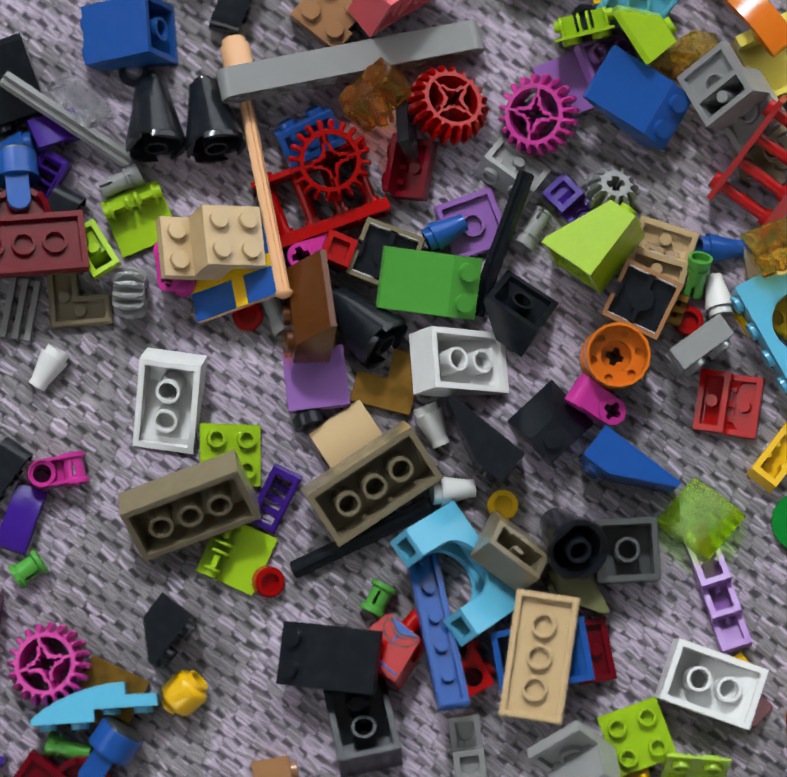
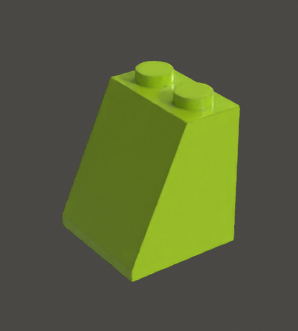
M609 200L546 236L542 244L553 262L601 294L645 235L640 227L642 223L636 218L637 212L626 203L622 202L621 205H618L614 201Z

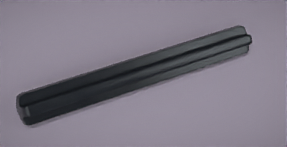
M519 170L480 275L475 313L479 317H482L486 311L483 301L495 286L534 179L532 173L524 170Z
M424 498L382 518L340 547L333 541L291 561V570L296 578H300L417 523L434 512L430 501Z

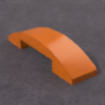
M722 0L753 31L754 39L773 58L787 48V22L768 0Z

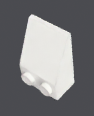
M429 326L409 334L413 395L447 397L451 394L453 396H475L509 393L506 348L496 340L494 332Z
M148 347L139 358L133 446L194 454L205 388L206 355Z
M676 638L672 641L654 696H656L657 700L750 730L769 670L684 639Z

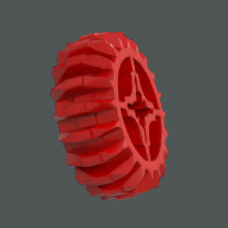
M443 65L437 69L432 67L426 73L420 74L416 82L411 86L407 101L411 105L409 107V114L415 116L413 124L421 125L420 134L425 132L430 134V141L439 138L441 145L447 144L449 141L453 147L459 144V142L465 144L471 138L476 137L481 131L480 129L485 125L489 110L485 106L488 97L481 95L483 87H476L474 85L475 78L469 80L465 77L466 70L459 74L456 72L455 66L449 68L448 71Z
M328 119V128L324 129L322 121L317 120V131L314 132L310 125H306L304 128L309 134L308 137L305 138L300 133L296 134L295 137L302 142L301 146L296 144L290 145V149L298 151L297 157L288 156L287 160L289 162H297V167L290 168L289 173H300L301 176L294 180L295 185H299L303 181L306 182L307 185L303 188L302 193L307 194L311 188L315 189L313 193L314 200H318L321 192H324L325 202L331 201V193H335L336 199L342 201V190L345 189L349 196L354 195V191L350 187L352 183L356 187L362 188L363 183L357 179L358 175L363 177L369 176L367 171L361 170V165H371V160H362L361 154L369 153L370 149L369 147L360 149L358 146L365 141L364 136H360L356 140L352 138L357 131L355 127H352L348 133L344 132L346 127L345 121H341L338 129H334V119ZM327 134L341 137L350 145L352 150L344 152L335 151L328 140ZM318 138L320 143L319 156L314 160L304 163L307 147L314 139ZM325 145L327 151L332 152L331 156L334 154L336 157L344 155V158L338 159L333 163L332 170L327 169L328 165L324 167L322 164L314 166L315 163L321 162V160L326 158ZM354 159V167L350 176L340 183V165L345 161ZM316 169L324 170L330 179L331 187L317 184L309 177L307 172Z

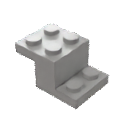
M721 41L677 77L705 126L723 129L738 154L766 118L762 112L772 99H775L777 102L779 100L761 70L744 67L727 41ZM773 119L763 133L769 136L781 127L782 124Z
M579 720L566 725L564 728L527 749L528 759L548 773V777H621L615 747Z

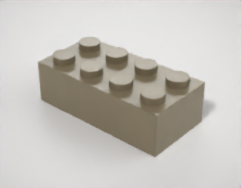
M403 420L300 488L331 538L340 547L443 479V476L412 427Z
M235 450L118 493L119 515L144 562L261 518L258 496Z

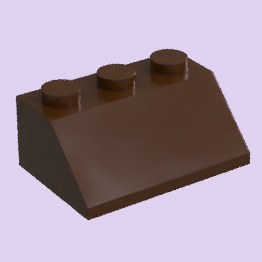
M318 250L286 269L290 289L293 290V294L289 298L280 300H285V307H282L283 325H288L289 330L285 334L286 351H291L293 363L330 362L337 323L326 250Z

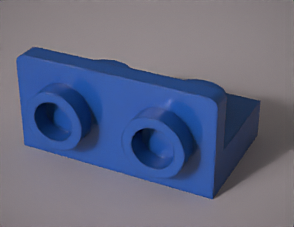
M321 104L312 106L304 111V116L294 120V117L284 119L277 124L278 128L272 130L286 160L288 156L297 157L298 151L290 149V145L296 144L301 146L302 142L295 136L297 133H300L305 138L308 137L309 134L304 128L306 125H310L315 132L317 131V120L322 121L325 129L328 128V119H334V129H338V123L334 114L327 105L323 107ZM327 134L332 148L346 143L339 136ZM318 138L314 139L307 147L304 162L319 156L320 143ZM287 160L290 168L297 166V162H289Z

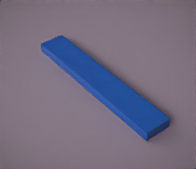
M434 553L407 568L436 706L438 712L468 708L470 706V699L457 640L443 621L451 613L438 554Z

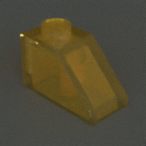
M699 30L689 32L677 39L676 43L651 62L652 68L672 81L678 80L677 77L719 44L717 34Z

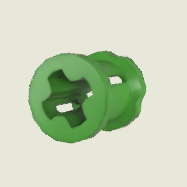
M35 549L31 550L30 555L24 560L8 567L22 589L26 588L27 583L40 574L50 572Z
M372 579L371 584L373 586L365 602H361L359 607L382 618L385 616L384 610L391 596L396 595L397 590L376 579Z

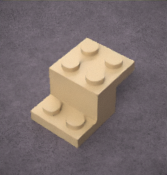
M201 205L189 217L159 216L155 220L161 279L220 280L232 269H263L266 266L260 207Z

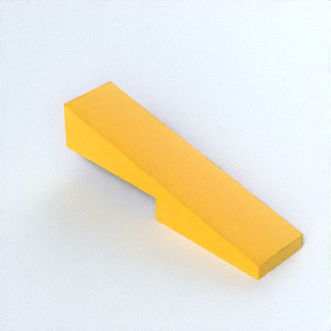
M787 421L746 473L747 476L769 493L778 486L787 474Z

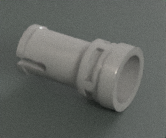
M136 162L123 168L122 172L98 182L106 200L124 190L134 189L146 184Z
M540 206L534 208L525 225L520 227L511 240L519 248L521 243L525 245L521 249L527 253L533 252L535 245L539 241L538 236L552 218L551 213L546 209L542 213V207Z
M273 297L262 301L261 304L270 319L269 325L274 336L279 337L283 335L282 331L288 329V325H283L282 322L283 305L280 299Z

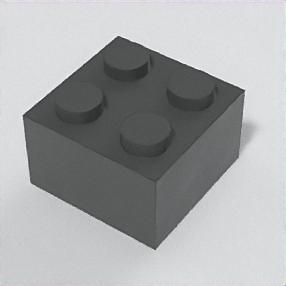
M657 517L598 519L593 521L603 529L609 545L607 544L606 554L608 556L606 562L594 574L596 585L646 583L661 580Z

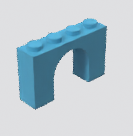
M783 261L784 267L786 268V267H787V263H786L785 261ZM779 263L736 286L730 292L732 295L730 300L734 310L738 314L742 313L748 323L745 325L747 333L753 341L757 340L763 349L760 353L764 363L768 368L773 367L778 376L776 383L780 391L786 395L787 346L778 339L772 324L775 306L780 300L787 297V274H777L776 269H782Z
M453 500L405 529L389 543L407 568L430 554L442 553L457 560L466 570L472 587L470 600L466 605L443 620L462 647L514 611L516 591L469 557L479 536Z

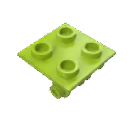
M603 6L602 8L591 10L595 28H592L588 10L585 11L588 25L587 30H583L580 15L576 13L579 32H577L573 15L558 18L557 22H553L555 34L561 33L562 38L555 39V43H562L563 47L566 48L583 43L582 37L592 35L593 40L612 36L611 30L617 29V25L610 26L609 22L615 19L612 14V7L606 9V6Z
M157 179L101 202L103 212L123 258L154 246L158 242L155 220L159 216L172 217Z
M200 423L199 463L235 450L252 486L260 487L261 425Z
M245 524L217 534L210 538L196 571L253 596L255 592L252 587L253 574L260 567L267 565L278 539Z
M656 696L597 717L604 740L616 749L621 777L666 760L667 754H677Z
M667 754L666 760L661 762L663 769L660 777H726L732 759L719 758L718 755Z

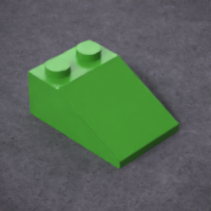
M383 246L376 308L475 320L483 259Z

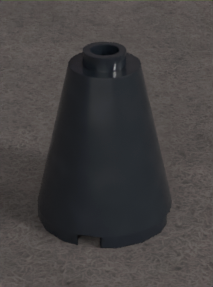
M144 75L135 85L125 143L126 152L129 151L132 159L141 162H159L156 156L171 154V160L184 154L186 137L166 81L158 75Z
M207 75L195 78L189 85L185 142L187 157L189 159L191 156L195 157V162L200 164H211L229 160L225 154L235 151L238 156L246 148V138L230 104L222 103L217 80Z
M346 287L333 288L332 295L338 331L361 365L367 369L377 367L386 360L381 355L391 346L394 350L397 349L405 338L408 331L406 322L403 318L386 309L376 308L375 303Z
M552 508L543 514L540 520V529L548 562L555 573L564 579L571 580L570 578H589L598 572L608 556L606 551L609 542L603 529L590 520L560 508Z

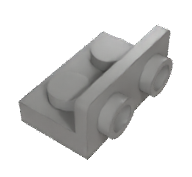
M502 135L483 157L475 174L482 178L485 183L493 186L509 198L518 171L524 170L532 173L534 179L523 207L525 208L532 195L548 177L551 169L534 157L527 155L524 150L521 152L517 151L516 144H509L507 142L508 139Z

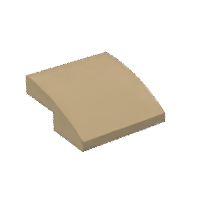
M641 215L639 221L642 224L640 227L645 237L630 255L629 259L684 284L688 273V256L691 252H694L699 233ZM649 248L659 251V253L649 250ZM663 253H667V254L674 255V256L671 257V256L665 255V254H663Z
M357 400L349 407H346L309 431L308 435L329 467L332 468L382 435L362 402Z

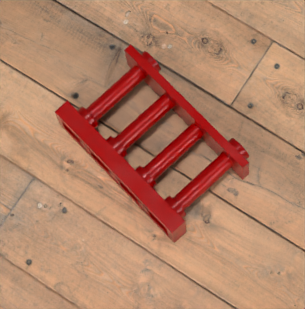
M785 95L778 102L775 99L769 102L762 112L766 118L725 173L722 174L718 171L708 184L712 189L707 196L708 199L712 200L721 191L758 219L757 223L761 227L756 235L764 241L768 239L787 214V184L783 186L745 156L756 143L787 166V150L763 133L773 119L787 128V112L781 109L787 101V96ZM737 167L776 195L775 199L779 201V204L773 211L769 208L765 210L727 181Z
M365 141L358 145L360 149L367 147ZM344 143L340 146L341 149L337 152H344L352 149L348 143ZM331 153L327 154L325 159L315 163L314 166L322 164L324 167L328 165L327 169L332 170L331 166L338 159L344 158V155L336 157L335 154L331 156ZM354 159L349 160V163L353 170ZM361 165V170L365 171L364 165ZM289 169L273 175L272 172H267L283 253L288 252L291 245L317 237L328 232L329 229L340 233L364 224L367 217L378 219L391 214V206L387 196L381 199L379 196H375L369 178L358 175L357 179L363 183L362 188H359L364 199L362 206L351 209L350 206H346L344 198L342 201H338L335 193H331V201L335 212H333L334 216L322 220V217H318L309 192L307 194L302 193L303 188L306 186L305 182L303 181L299 185L294 184V180L301 176L299 172L290 174ZM316 169L307 172V174H311L320 170L326 187H331L330 179L324 170ZM254 181L251 182L250 185L253 194H256L257 191ZM289 181L293 184L307 221L305 222V227L295 231L293 228H289L274 188Z

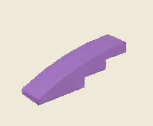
M711 522L681 531V536L721 653L728 654L752 646V639L742 616V608L731 582L732 576Z

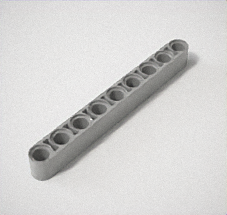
M467 20L227 66L219 69L215 74L222 103L235 104L467 58L468 54L475 53V56L480 55L485 49L478 22L476 20Z

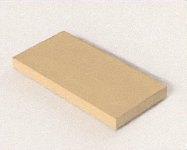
M517 589L499 716L562 725L580 598Z

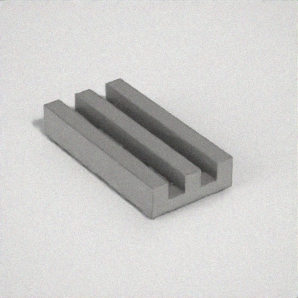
M17 277L10 278L0 329L1 338L31 342L42 285L41 281H31L25 278L18 279ZM21 285L13 331L11 333L8 332L16 286ZM28 287H33L25 334H19Z

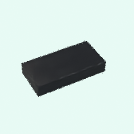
M404 92L397 94L395 97L397 142L406 158L410 160L419 157L417 124H413L415 116L409 114V107L411 105L407 103L408 96Z

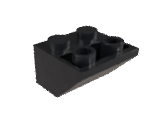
M163 592L143 616L148 663L157 668L161 665L167 667L177 655L178 651L170 646L173 641L178 643L181 639L187 641L197 628L194 624L197 618Z

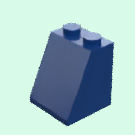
M107 0L81 6L82 18L80 19V27L83 32L84 43L82 56L86 66L98 71L119 70L120 68H142L141 66L178 65L174 6L162 0Z

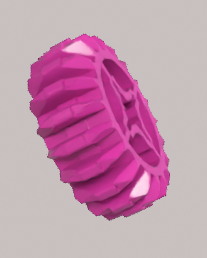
M534 73L531 74L530 80L527 77H521L520 86L514 83L510 85L513 94L505 93L503 95L508 103L507 105L502 104L499 106L500 110L505 111V116L499 117L498 120L507 124L502 128L501 132L503 134H510L507 142L509 144H516L517 151L526 150L527 155L534 156L536 153L539 156H546L548 150L550 153L558 152V145L563 147L568 145L565 135L569 137L575 135L570 127L571 125L579 124L578 120L573 119V114L579 113L580 110L571 105L575 103L577 98L574 95L567 96L571 88L568 85L561 86L562 80L560 78L552 80L549 74H543L540 77L539 74ZM537 92L536 96H533L531 103L528 106L522 107L524 101L531 94ZM550 94L557 103L558 114L552 110ZM529 112H542V114L548 115L549 118H536L535 115H530ZM520 116L523 117L527 123L526 131H528V135L524 132L521 126ZM556 123L552 132L541 139V135L545 134L546 128L550 124Z
M49 622L45 628L44 625L37 624L35 633L30 629L25 630L26 640L21 638L15 639L16 643L20 646L19 649L9 650L10 654L15 656V661L10 660L6 663L8 667L15 668V671L10 672L7 676L11 680H17L12 688L15 691H22L20 698L23 700L30 699L31 705L38 706L42 702L43 707L46 708L63 697L73 694V690L77 692L83 690L82 686L79 685L80 680L86 682L90 680L83 672L84 669L89 670L92 668V664L84 662V659L91 656V653L88 650H82L86 645V641L83 639L77 640L78 632L75 630L68 632V626L61 624L57 628L55 623ZM49 641H61L66 646L69 654L57 655L55 649L50 646ZM36 649V658L33 662L29 663L30 656ZM49 659L56 661L50 671L43 669L46 664H49L47 662ZM70 667L67 677L62 682L63 671ZM30 676H42L44 682L48 683L49 690L38 689L33 684Z

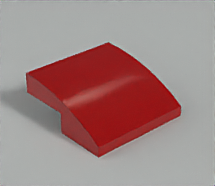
M701 369L692 429L757 440L765 379L735 375L727 371Z

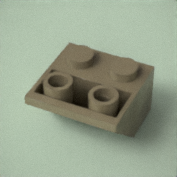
M497 510L491 512L469 556L515 591L517 589L524 590L539 580L548 561L544 546Z

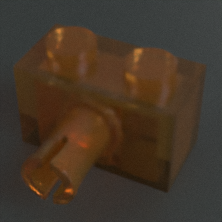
M380 57L375 63L368 66L364 73L351 85L347 86L337 98L344 114L369 133L376 126L379 128L389 127L390 125L386 118L388 117L390 123L394 122L392 111L410 96L412 90L405 75Z

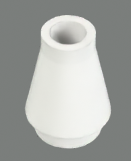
M712 273L707 275L705 280V313L709 314L710 320L719 313L724 319L732 317L734 315V308L730 300L731 295L722 274Z
M48 343L45 349H41L29 383L45 391L48 385L68 365L66 361L70 355Z
M436 401L413 410L416 416L414 418L415 422L427 437L433 449L450 442L442 407H438Z
M443 477V479L429 487L431 502L433 505L439 504L440 507H443L453 500L458 502L476 497L475 480Z

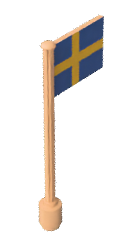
M231 35L222 40L220 53L223 68L253 62L250 44L243 35ZM252 100L240 102L239 105L263 221L262 232L266 266L263 269H232L220 280H196L192 299L196 320L200 324L273 297L286 299L293 294V290L290 289Z

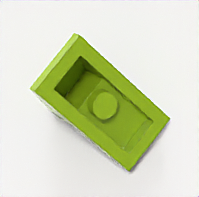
M91 219L84 223L89 271L96 280L120 266L121 262L95 220Z

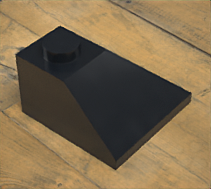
M510 270L506 271L483 301L496 340L508 350L515 352L521 357L559 304Z
M553 380L549 381L507 421L549 466L594 425L584 413L564 401L566 394Z

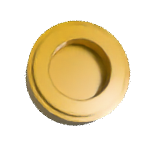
M508 490L495 491L488 499V512L491 514L493 510H497L510 520L518 510V500Z

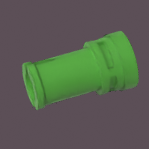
M694 251L689 254L687 265L688 277L684 289L685 296L690 298L691 291L694 290L692 299H701L703 297L706 276L710 273L713 263V257L710 254L701 251Z
M50 731L43 755L68 759L78 755H90L92 745L66 739L64 735Z

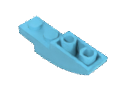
M127 682L90 687L54 702L30 720L31 726H39V732L58 731L59 724H71V730L90 729L91 722H98L97 709H102V715L121 714V708L133 707L134 713L153 712V706H160V694H128Z

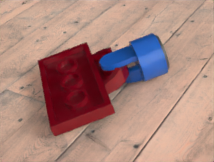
M8 145L0 148V188L5 189L0 193V278L88 272L89 258L83 210L52 212L49 201L42 191L38 192L30 188V186L39 181L36 151L25 145Z
M112 715L104 716L89 738L90 744L95 748L90 755L75 756L66 760L58 767L33 749L13 777H114L110 769L112 765L116 763L121 766H128L143 745V738L136 729L122 719Z

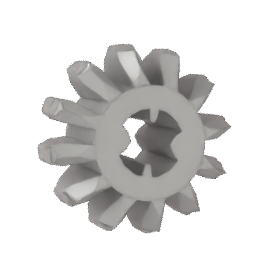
M613 166L608 168V170L600 168L596 174L590 177L587 183L586 199L590 200V208H597L609 200L614 201L618 205H621L623 202L633 208L637 201L639 187L633 184L634 176H626L624 169L618 172Z
M126 267L117 270L114 276L112 305L114 306V313L118 317L135 319L143 318L146 314L150 291L148 274L144 269Z

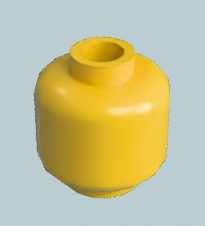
M179 670L162 686L163 700L161 703L171 715L177 713L181 716H190L206 701L208 685L198 672L194 670L190 672Z

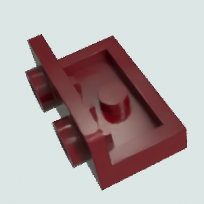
M393 133L391 142L387 147L388 160L386 171L381 179L382 191L393 199L427 202L438 143L434 140L430 141V139H418L419 157L408 160L397 142V133Z
M605 616L585 620L595 679L579 682V686L617 679Z

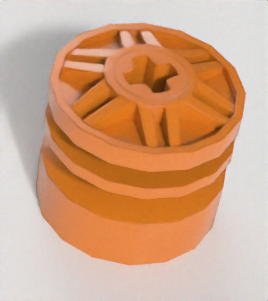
M614 322L603 325L586 338L580 349L579 363L584 375L598 382L605 390L615 391L634 384L644 376L650 365L651 351L648 340L639 329L627 323ZM614 350L620 362L610 365V359L606 357V354H610Z

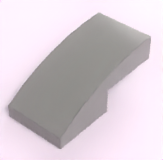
M472 712L447 716L455 777H487L479 713Z

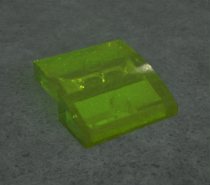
M694 477L658 517L657 523L676 543L682 541L703 562H706L746 516L721 494Z

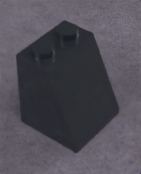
M20 33L0 39V80L6 72H11L43 94L28 48ZM0 86L1 137L15 133L17 131L16 127L26 124L27 120L43 115Z

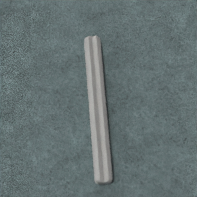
M6 72L1 78L0 86L121 167L126 168L132 161L130 152H126L124 147L11 72Z

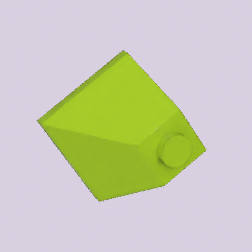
M616 5L612 8V14L646 65L677 42L674 34L678 30L669 16L663 19L660 13L622 5Z

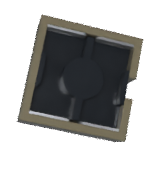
M367 217L359 238L361 248L359 252L354 251L350 265L346 270V278L378 289L383 246L422 251L425 238Z

